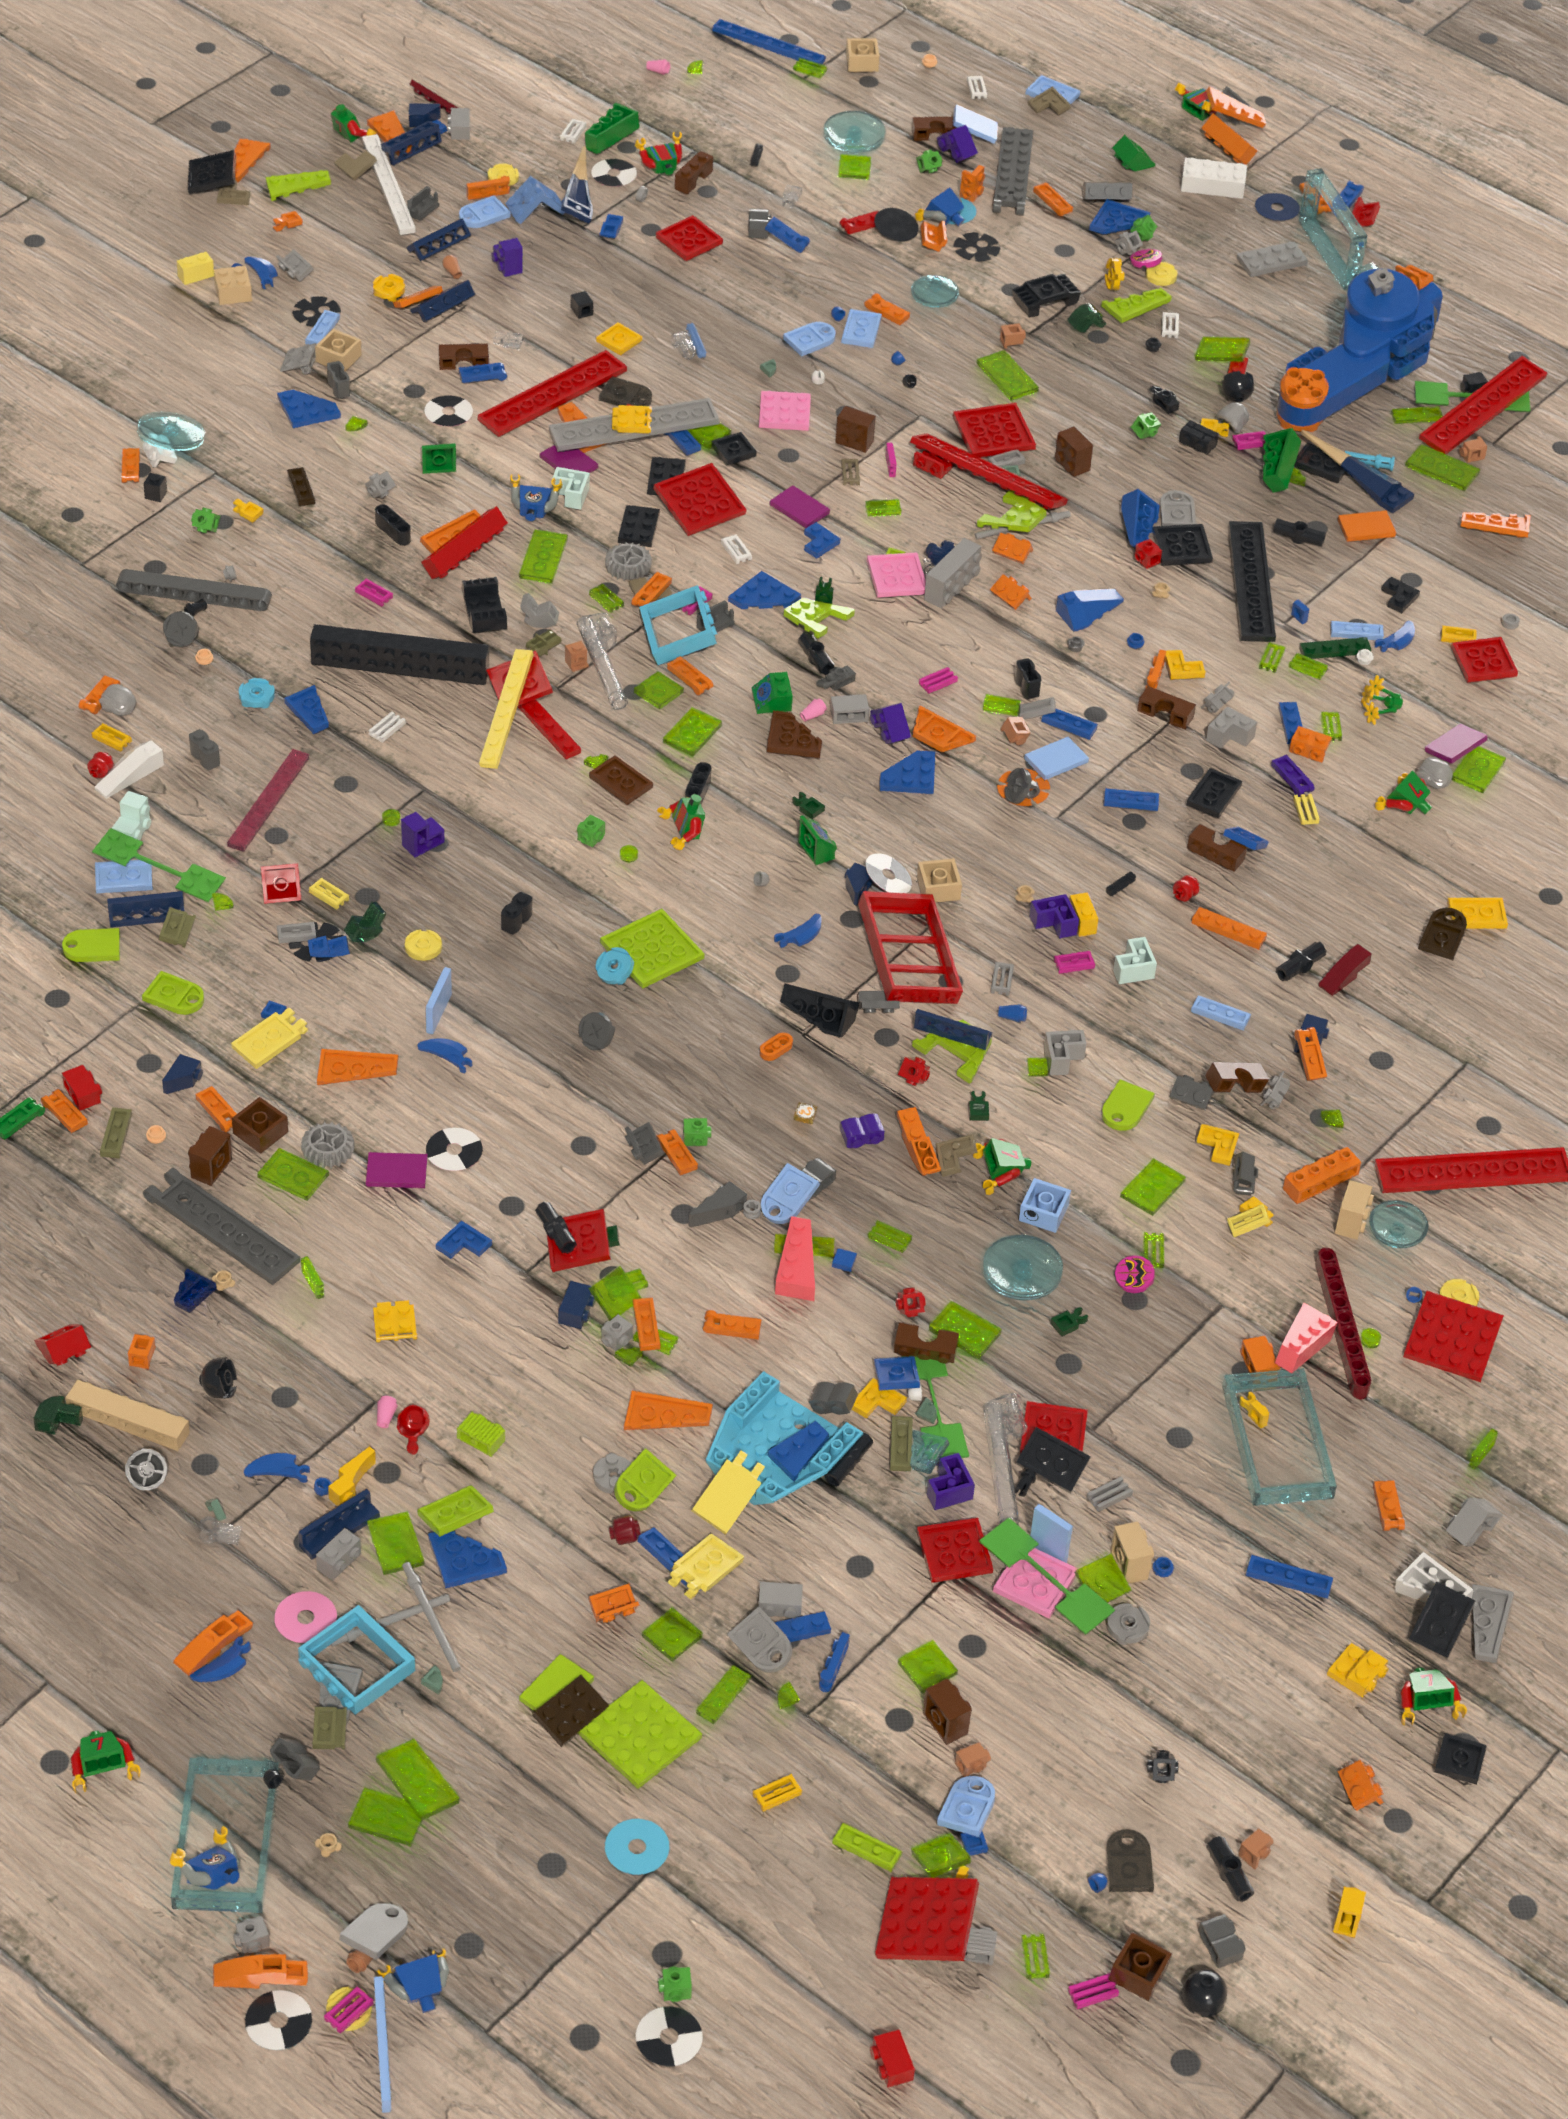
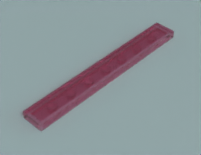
M292 749L228 840L227 847L242 852L246 850L309 760L308 753Z

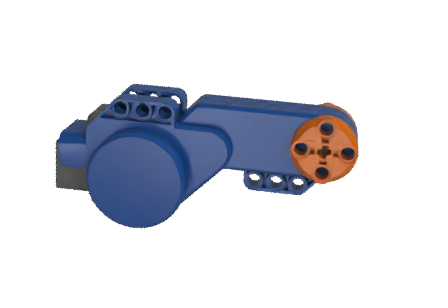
M1378 269L1364 271L1353 278L1347 291L1339 345L1328 352L1321 347L1312 348L1289 362L1286 366V372L1280 384L1276 411L1280 426L1284 429L1293 428L1295 431L1305 430L1314 432L1318 429L1323 419L1384 383L1387 375L1392 379L1399 380L1426 364L1429 356L1430 341L1434 337L1435 326L1439 319L1443 298L1441 289L1431 282L1419 290L1415 283L1406 275L1387 269L1388 272H1392L1395 278L1393 288L1388 293H1382L1375 297L1368 285V276Z

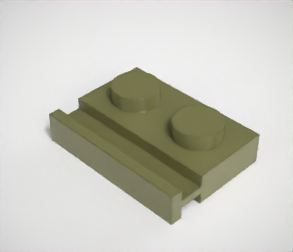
M169 908L159 940L173 945H183L182 947L185 948L196 915L193 914L191 916L187 912Z
M315 1707L313 1749H345L347 1707H344V1709H337V1707Z

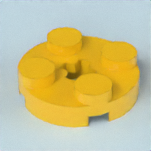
M1109 258L1106 263L1105 269H1108V274H1105L1106 287L1110 290H1119L1120 282L1124 280V272L1121 271V258Z
M388 274V277L381 275L373 281L374 296L394 302L405 293L404 280L398 275Z

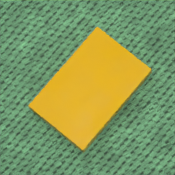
M1448 898L1447 900L1449 908L1457 909L1465 916L1467 921L1466 929H1507L1508 927L1503 898ZM1450 915L1451 920L1456 919L1454 916Z

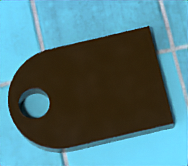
M1445 907L1436 910L1429 919L1418 949L1453 961L1466 931L1467 921L1465 916L1454 908ZM1452 915L1456 919L1449 920L1446 918V916Z

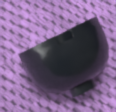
M1241 371L1231 372L1225 375L1224 380L1221 381L1223 393L1231 401L1242 402L1248 399L1254 391V377L1249 372H1246V374H1241Z
M227 1357L209 1361L199 1376L200 1385L213 1398H232L236 1392L237 1386L233 1387V1380H237L236 1370L233 1362L230 1359L226 1360Z
M1207 1969L1198 1970L1187 1977L1182 1987L1181 1998L1184 2006L1191 2013L1202 2014V2017L1215 2016L1223 2010L1227 2001V1986L1218 1973Z

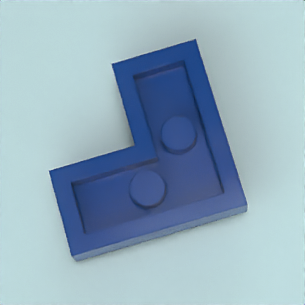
M817 522L804 529V535L812 540L804 546V551L816 559L840 544L841 538Z
M461 1220L436 1243V1250L450 1259L462 1248H466L480 1257L492 1246V1240Z

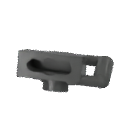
M848 665L842 668L835 667L829 670L826 678L818 680L816 685L825 689L831 687L835 691L854 682L856 673Z
M1246 1152L1236 1154L1235 1168L1233 1170V1191L1236 1194L1251 1196L1255 1191V1180L1258 1178L1259 1169L1254 1166L1255 1156ZM1239 1183L1246 1186L1250 1184V1188L1239 1186Z

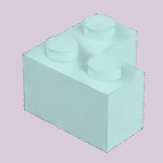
M556 467L553 478L556 479L555 485L559 484L560 479L563 483L562 488L558 492L560 495H565V507L581 510L590 488V473Z
M128 791L119 802L121 816L112 829L141 840L142 834L151 825L148 797Z
M1146 937L1128 939L1126 953L1115 956L1113 972L1118 984L1155 978L1157 962Z

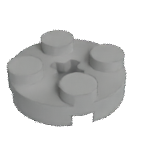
M615 1453L606 1455L594 1466L593 1478L595 1486L605 1493L613 1494L617 1479L630 1466L631 1462L621 1456H617ZM616 1472L618 1476L614 1475L611 1477L610 1473Z
M1128 1603L1114 1607L1115 1612L1108 1617L1107 1629L1119 1644L1137 1643L1148 1636L1150 1618L1143 1608L1139 1607L1138 1609ZM1125 1621L1133 1622L1132 1626H1126Z

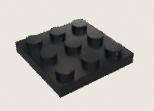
M231 150L189 160L187 186L189 194L235 184V151Z
M1203 524L1153 526L1152 532L1155 543L1162 550V565L1212 563L1213 556Z

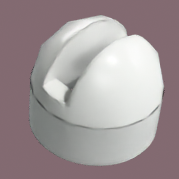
M819 370L812 373L811 380L814 384L824 383L825 375L823 371Z
M920 1385V1388L908 1389V1397L911 1400L922 1401V1385Z

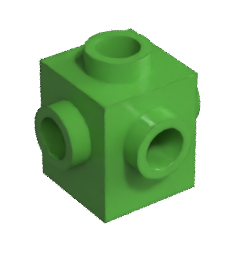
M927 150L923 152V155L916 157L920 173L926 171L929 173L937 172V168L942 166V157L938 151Z
M1149 215L1136 219L1130 231H1137L1141 241H1148L1153 237L1157 225Z
M1152 412L1143 413L1137 417L1131 428L1140 439L1155 436L1161 423Z
M208 508L196 509L191 518L192 526L197 527V531L207 533V530L217 532L220 515L212 513V510Z
M590 814L577 827L578 840L594 847L598 842L602 841L605 835V821Z
M707 1118L683 1119L684 1144L686 1146H707L708 1138H711V1126H707Z
M669 1967L662 1970V1978H658L659 1992H663L664 2001L678 2002L691 1999L690 1967Z

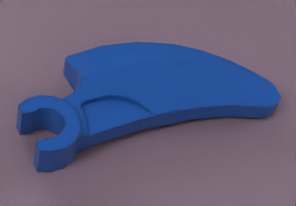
M246 257L244 259L245 263L259 276L262 289H266V284L274 287L272 278L278 276L276 268L262 258Z
M1406 621L1392 635L1385 639H1377L1375 641V648L1381 646V652H1385L1387 648L1401 650L1407 647L1415 636L1413 622Z
M816 913L797 928L786 933L775 934L774 942L780 941L781 948L786 947L788 943H794L797 946L807 944L820 932L821 915Z
M436 1038L419 1042L417 1045L418 1050L435 1054L454 1064L461 1073H466L464 1065L473 1066L470 1058L463 1057L467 1053V1048L456 1041Z
M274 1453L262 1456L251 1462L244 1469L245 1477L257 1475L284 1476L296 1478L298 1481L306 1483L308 1481L307 1476L301 1474L310 1473V1467L308 1465L297 1466L295 1464L297 1460L296 1455Z
M241 1636L237 1637L233 1646L225 1653L190 1675L191 1680L196 1682H214L237 1673L246 1665V1660L241 1655L251 1650L250 1643L247 1642L241 1646L243 1638Z

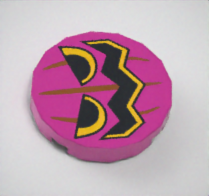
M1144 249L1131 255V264L1137 268H1142L1145 265L1146 268H1150L1162 262V253L1155 249Z
M1142 1256L1126 1257L1116 1266V1283L1128 1293L1144 1292L1154 1283V1267L1148 1259Z

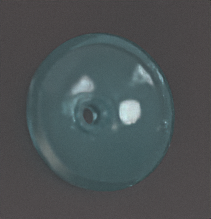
M929 274L913 282L911 295L922 305L945 307L953 304L958 299L959 288L953 280L946 276Z
M1399 1200L1386 1201L1377 1205L1372 1210L1369 1218V1227L1372 1234L1380 1242L1395 1248H1410L1418 1245L1425 1239L1429 1227L1425 1214L1418 1207Z

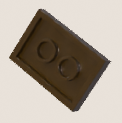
M580 1675L538 1708L532 1716L559 1746L563 1747L578 1735L580 1730L603 1713L609 1705L587 1680Z

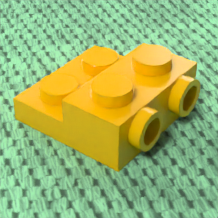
M1350 1643L1328 1669L1327 1675L1363 1698L1367 1692L1371 1693L1374 1690L1377 1680L1379 1678L1383 1679L1389 1670L1387 1667L1388 1660L1371 1649L1365 1652L1353 1643Z

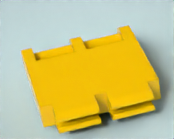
M626 405L614 407L612 409V430H618L621 433H651L650 423L652 418L650 413L652 408L650 406Z
M409 1300L395 1301V1306H391V1302L377 1303V1307L373 1308L376 1343H380V1340L394 1339V1341H399V1339L404 1338L417 1340L414 1304L410 1305Z

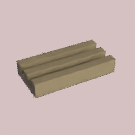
M841 459L843 485H847V483H850V485H853V483L860 485L858 459ZM845 463H848L849 478L846 477ZM851 463L855 465L856 478H853Z

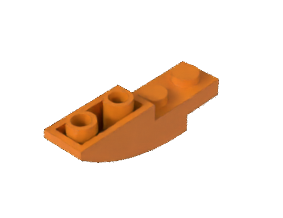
M916 1107L897 1111L896 1115L902 1129L901 1136L918 1171L922 1176L941 1172L931 1140L925 1134Z
M239 1610L228 1617L223 1615L197 1635L180 1652L173 1663L189 1676L219 1656L222 1648L251 1630L253 1623Z
M286 1954L245 1956L213 1965V1986L259 1989L261 1983L306 1986L308 1982L307 1961L286 1960Z

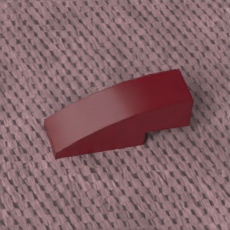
M1356 944L1329 970L1318 986L1331 996H1334L1355 980L1358 972L1370 964L1372 953L1361 945Z

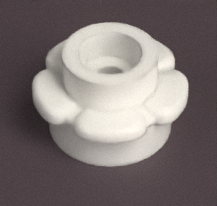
M1367 649L1358 651L1356 655L1358 663L1362 665L1370 664L1374 658L1372 652Z

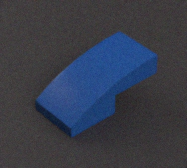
M607 214L606 221L603 222L600 236L615 239L621 229L623 216Z
M326 936L308 940L310 956L337 957L350 954L346 936L328 940Z

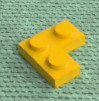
M1182 650L1166 651L1165 661L1170 680L1205 678L1206 672L1203 661L1185 662Z
M1201 1124L1196 1143L1215 1147L1211 1161L1230 1166L1239 1133Z
M873 1378L858 1394L851 1410L868 1418L876 1407L880 1406L896 1415L906 1404L907 1397L895 1390H879L878 1382Z

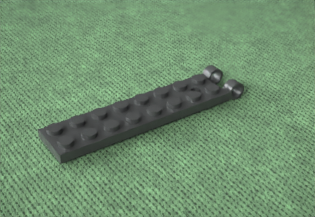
M1003 127L993 213H1001V206L1017 208L1016 215L1024 216L1034 130Z
M171 1168L164 1174L166 1182L171 1186L163 1193L154 1185H150L143 1191V1196L149 1203H156L271 1285L278 1282L300 1263V1256L183 1176L175 1168Z

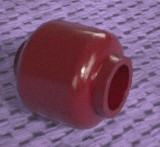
M632 1516L615 1518L612 1523L613 1527H609L611 1540L615 1539L618 1545L635 1543L638 1540V1536L641 1535L638 1519L635 1520Z

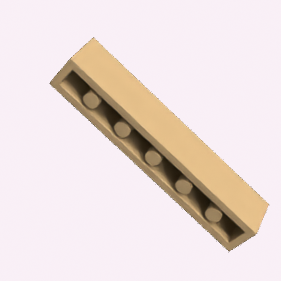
M77 1380L66 1396L68 1411L179 1451L190 1433L189 1420H186L184 1417L175 1416L167 1413L165 1410L153 1408L146 1403L134 1401L127 1396L115 1394L108 1389L93 1386L89 1382Z

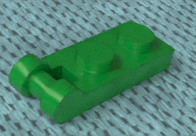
M28 1097L0 1118V1137L6 1140L37 1116H42L45 1112V1107L41 1104H36V1100L32 1097Z

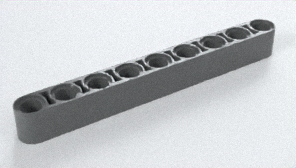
M130 569L122 570L116 582V588L125 593L190 602L204 599L207 604L255 611H266L272 597V593L266 588Z

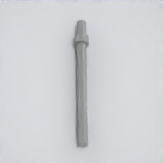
M1069 510L1060 513H1049L1039 524L1058 522L1060 519L1071 517V513ZM1008 527L989 529L975 533V538L977 540L1012 530H1008Z
M410 1562L404 1563L402 1567L408 1578L407 1583L410 1589L414 1590L452 1671L457 1672L461 1667L421 1587L422 1582L419 1576L415 1574Z
M448 1594L429 1600L432 1608L450 1602V1597ZM421 1604L379 1619L376 1622L383 1628L424 1611ZM359 1628L352 1629L333 1642L331 1647L346 1641L348 1643L355 1641L357 1637L364 1635V1633Z

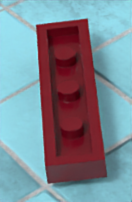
M412 79L409 85L414 87L413 91L420 95L422 93L425 94L424 98L431 102L435 100L434 104H440V108L446 107V112L451 114V108H458Z

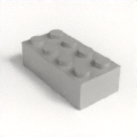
M966 538L960 541L927 573L924 600L941 609L946 604H949L956 594L958 595L961 589L968 585L974 576L979 574L981 570L982 546Z

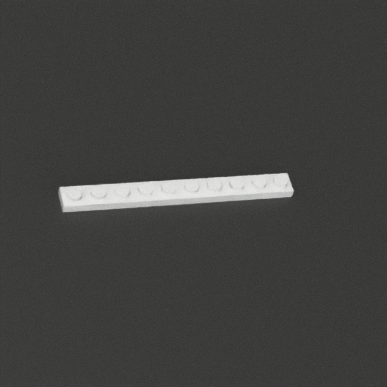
M378 135L363 136L362 142L365 150L377 159V162L372 167L399 234L408 235L415 233V225L386 154L381 149Z

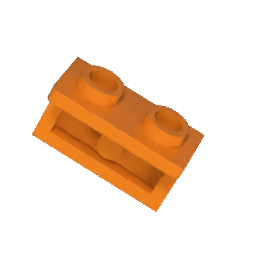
M978 165L972 173L966 170L962 171L961 198L974 202L979 195H982L984 191L983 181L985 179L984 166Z
M923 221L921 224L923 246L938 252L942 247H945L948 240L946 237L945 221H941L938 227Z
M1409 264L1405 268L1400 265L1395 266V270L1409 277L1419 290L1434 281L1432 274Z
M1000 533L992 552L1024 565L1029 552H1033L1031 542L1026 539L1019 540L1010 533Z
M1004 574L990 588L993 594L1015 610L1025 599L1028 601L1032 599L1028 594L1030 591L1024 585L1020 587L1013 577L1010 576L1008 578Z
M1298 726L1291 739L1289 751L1322 763L1332 737Z
M630 1584L588 1597L596 1622L603 1620V1623H608L615 1620L617 1615L623 1614V1617L635 1613V1609L640 1606L639 1602H636Z
M1360 1759L1338 1771L1352 1806L1356 1811L1374 1801L1379 1805L1384 1803L1381 1797L1383 1791L1380 1785L1374 1782L1373 1777H1375V1773L1370 1765L1366 1766Z

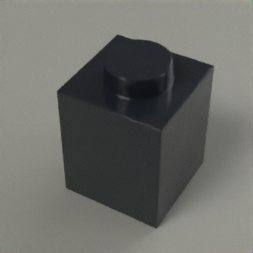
M586 291L571 294V309L578 319L593 315V301Z
M1482 372L1465 374L1461 382V390L1464 393H1474L1488 381Z
M149 473L143 483L145 499L161 503L167 493L166 476Z

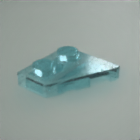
M914 1430L912 1432L914 1442L911 1448L913 1455L911 1456L910 1465L915 1471L931 1474L950 1443L948 1438Z

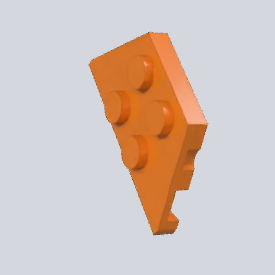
M919 706L913 730L914 738L940 752L976 741V735L925 707Z

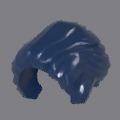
M946 540L941 543V547H938L935 543H929L925 553L930 563L935 567L955 546L953 542Z

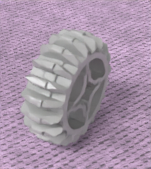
M627 542L625 544L619 543L618 546L613 545V548L609 549L605 559L608 573H611L612 577L616 576L617 580L623 579L624 581L639 579V577L643 578L644 575H648L652 563L649 550H646L644 546L640 547V544L634 545L633 542L631 544Z
M324 1121L323 1125L316 1123L315 1127L310 1126L309 1131H305L304 1137L301 1140V1150L305 1159H308L309 1164L314 1163L315 1167L321 1165L323 1169L326 1166L332 1169L334 1165L339 1167L341 1163L346 1164L347 1159H351L354 1151V1139L351 1131H348L346 1126L342 1127L340 1123L334 1125L333 1121L330 1124H326Z

